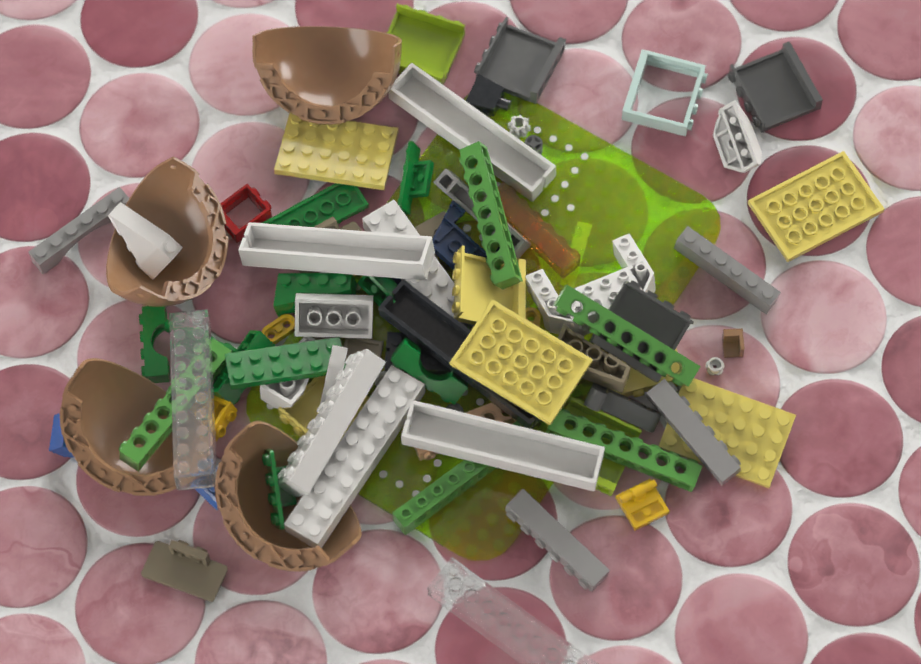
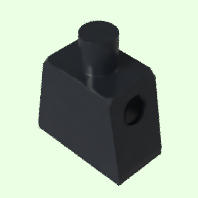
M478 74L466 102L489 117H494L498 108L509 111L511 101L504 99V88Z

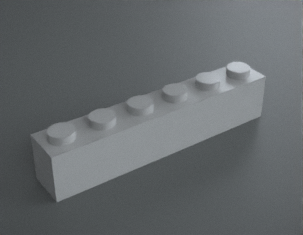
M689 226L686 227L676 240L674 246L676 251L763 313L767 314L778 300L781 293L779 290Z
M664 378L646 393L647 399L662 414L663 418L721 486H723L740 472V461L735 455L731 456L727 452L728 447L726 444L714 437L715 432L709 425L705 426L702 423L703 418L696 410L693 412L689 407V401L684 396L680 397L676 392L678 390L671 381L667 382Z
M524 489L506 505L505 511L508 518L513 522L517 521L521 525L522 531L527 535L533 536L536 544L550 552V557L555 562L559 561L570 576L574 575L579 580L578 583L585 590L589 589L592 592L608 576L610 570Z

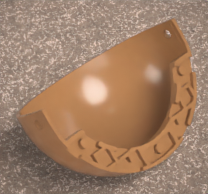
M294 26L267 29L252 36L254 67L258 71L260 82L267 94L288 113L290 112L300 117L299 119L312 123H345L369 112L391 90L401 63V38L380 31L333 26Z
M174 156L157 165L144 177L132 193L126 206L169 234L183 248L152 280L138 267L135 262L136 258L131 251L129 252L126 247L127 243L118 234L116 229L109 246L106 278L110 290L116 295L140 305L167 307L187 302L209 289L215 279L220 276L226 261L228 236L225 234L224 225L226 220L221 204L208 183L205 184L199 177L200 174L193 167Z
M89 358L84 360L76 369L62 395L60 427L69 452L73 454L78 462V466L87 475L116 492L121 491L136 496H154L178 488L180 485L190 481L200 471L213 452L214 442L205 426L189 410L138 472L119 459V447L123 441H128L133 429L143 423L144 416L154 410L156 402L160 398L163 399L165 397L166 391L126 367L103 359ZM171 402L170 404H172V405H177V404H179V403H178V402ZM160 416L159 418H160V419H166L167 417H166V416ZM148 430L147 432H148V433H154L155 431H154V430ZM137 444L135 447L141 448L143 445Z
M254 421L246 425L228 443L217 468L215 494L218 509H220L224 520L222 521L234 541L254 559L268 564L270 567L300 572L314 570L336 561L361 539L360 523L352 506H349L322 548L320 546L311 547L287 533L285 529L280 530L275 525H272L270 513H273V508L268 503L267 494L270 493V487L265 482L267 467L263 465L262 454H265L264 449H271L274 451L276 467L287 466L289 456L297 450L298 445L295 440L278 428L262 421ZM303 495L296 497L297 504L299 503ZM297 505L282 507L284 523Z

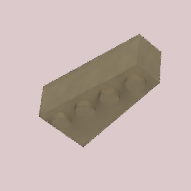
M563 324L558 339L593 359L582 379L623 393L631 367L610 353L607 354L600 349L601 347L595 343H590L584 339V336L579 333L576 334L570 330V327Z

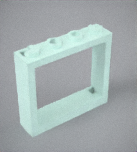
M642 49L622 110V120L686 136L687 131L691 130L693 126L692 114L696 115L699 104H696V101L701 99L703 93L701 85L702 83L705 84L708 74L705 73L706 65ZM646 65L697 77L683 123L633 111Z

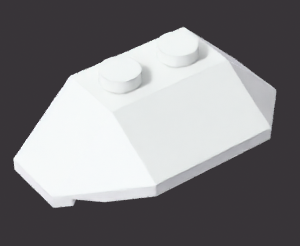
M734 100L719 109L713 137L724 167L746 173L760 165L762 152L750 120L737 101Z

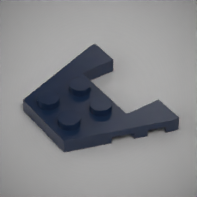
M454 200L451 202L432 239L435 254L453 271L455 269L453 255L462 245L465 246V253L487 257L486 251L455 224L465 215L466 211Z

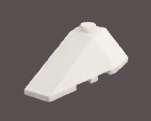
M121 202L108 215L118 234L127 243L126 247L129 252L131 251L136 258L135 262L138 267L152 280L183 248L169 234Z
M303 337L299 343L314 341L315 339ZM309 378L261 385V400L276 409L279 407H292L303 395Z

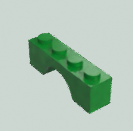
M142 306V313L139 314V323L143 325V331H140V342H143L144 348L140 349L141 360H144V366H141L142 376L153 383L171 382L168 358L154 350L156 338L165 331V321L167 320L166 307Z
M405 337L392 354V364L399 370L403 369L408 375L424 383L427 390L430 392L435 391L446 403L455 405L468 388V383L452 371L446 374H434L428 371L420 359L421 347Z

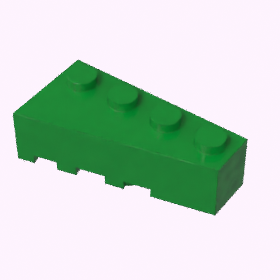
M278 273L273 307L278 317L293 312L295 314L296 293L356 295L357 283L351 274Z

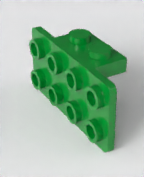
M264 449L265 454H262V462L267 467L265 482L270 487V493L267 494L268 503L273 508V513H270L271 523L276 528L283 530L285 525L282 507L297 505L296 497L279 487L278 475L287 466L276 467L274 451Z

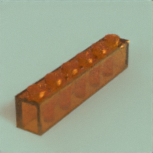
M504 182L498 186L507 222L531 243L530 247L563 279L580 266L579 252L575 248L572 249L563 236H558L552 225L546 224L542 220L541 215L536 210L533 211L529 207L528 202L516 194L512 186H507Z

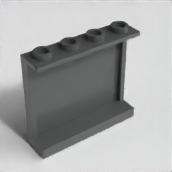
M505 17L503 23L500 22L497 27V34L491 37L488 50H484L482 61L476 64L474 73H476V78L480 74L504 88L505 93L537 104L565 51L566 39L559 37L557 42H553L509 25L508 17Z
M790 41L783 43L782 50L737 68L733 64L730 65L728 78L736 86L738 97H742L746 111L750 112L754 126L758 127L761 133L821 109L823 99Z
M633 280L631 282L625 281L608 310L675 350L690 324L694 323V321L690 320L691 316L684 311L677 312L673 309L675 306L665 300L664 302L657 299L658 295L649 290L646 293L640 289L641 285ZM607 322L605 330L608 333L612 332L614 325L612 322ZM624 332L621 336L624 343L630 340L628 332ZM594 334L589 340L590 343H595L601 347L600 349L615 356L652 381L659 382L662 375L656 372L657 368L652 365L647 367L639 362V357L635 355L631 357L623 352L624 348L618 344L615 347L606 341L607 338L600 334L599 337ZM641 342L638 345V350L640 353H644L647 345ZM661 352L656 353L655 361L657 363L662 362L663 354Z

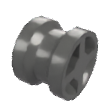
M536 135L527 137L524 143L541 155L543 151L542 139Z

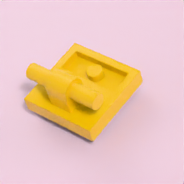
M648 479L615 497L634 531L668 515L670 512L656 489L657 483L654 479Z

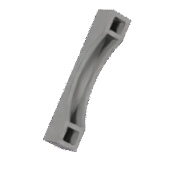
M445 168L433 183L477 220L472 210V207H474L473 201L468 194L469 187L453 172ZM507 222L516 257L520 258L530 247L531 243Z
M118 187L31 249L28 253L34 265L42 274L52 269L82 238L95 229L111 223L108 215L120 202L126 205L129 197Z

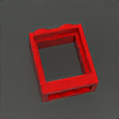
M245 184L220 203L226 220L224 225L225 231L236 243L245 238L244 233L248 223L239 229L226 214L244 200L249 198L261 211L260 214L249 221L250 223H262L272 217L270 203L267 200L263 201L258 190L255 187L251 188L248 184Z

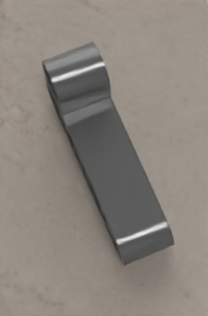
M592 383L584 400V405L594 411L599 412L601 409L652 433L662 416L658 411L596 383Z

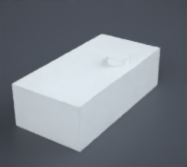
M296 293L295 336L372 339L373 295Z

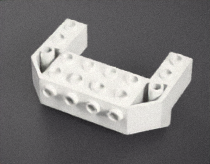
M630 234L612 240L614 256L622 267L621 270L575 288V290L606 309H609L625 281L631 282L633 280L641 285L640 289L646 293L648 290L653 293L656 290L654 272ZM543 269L525 276L527 290L543 316L544 327L549 332L559 335L563 324H565L576 334L579 333L585 336L591 333L589 331L590 327L585 324L582 327L573 322L574 318L569 314L565 317L556 311L557 307L553 304L559 295L556 293ZM575 301L572 303L571 308L576 313L580 310L581 305ZM594 311L588 315L591 323L597 320V314Z

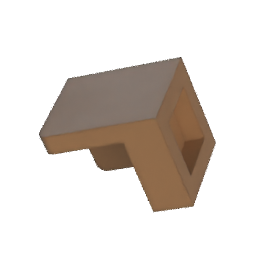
M743 328L723 329L724 358L743 357L745 350Z

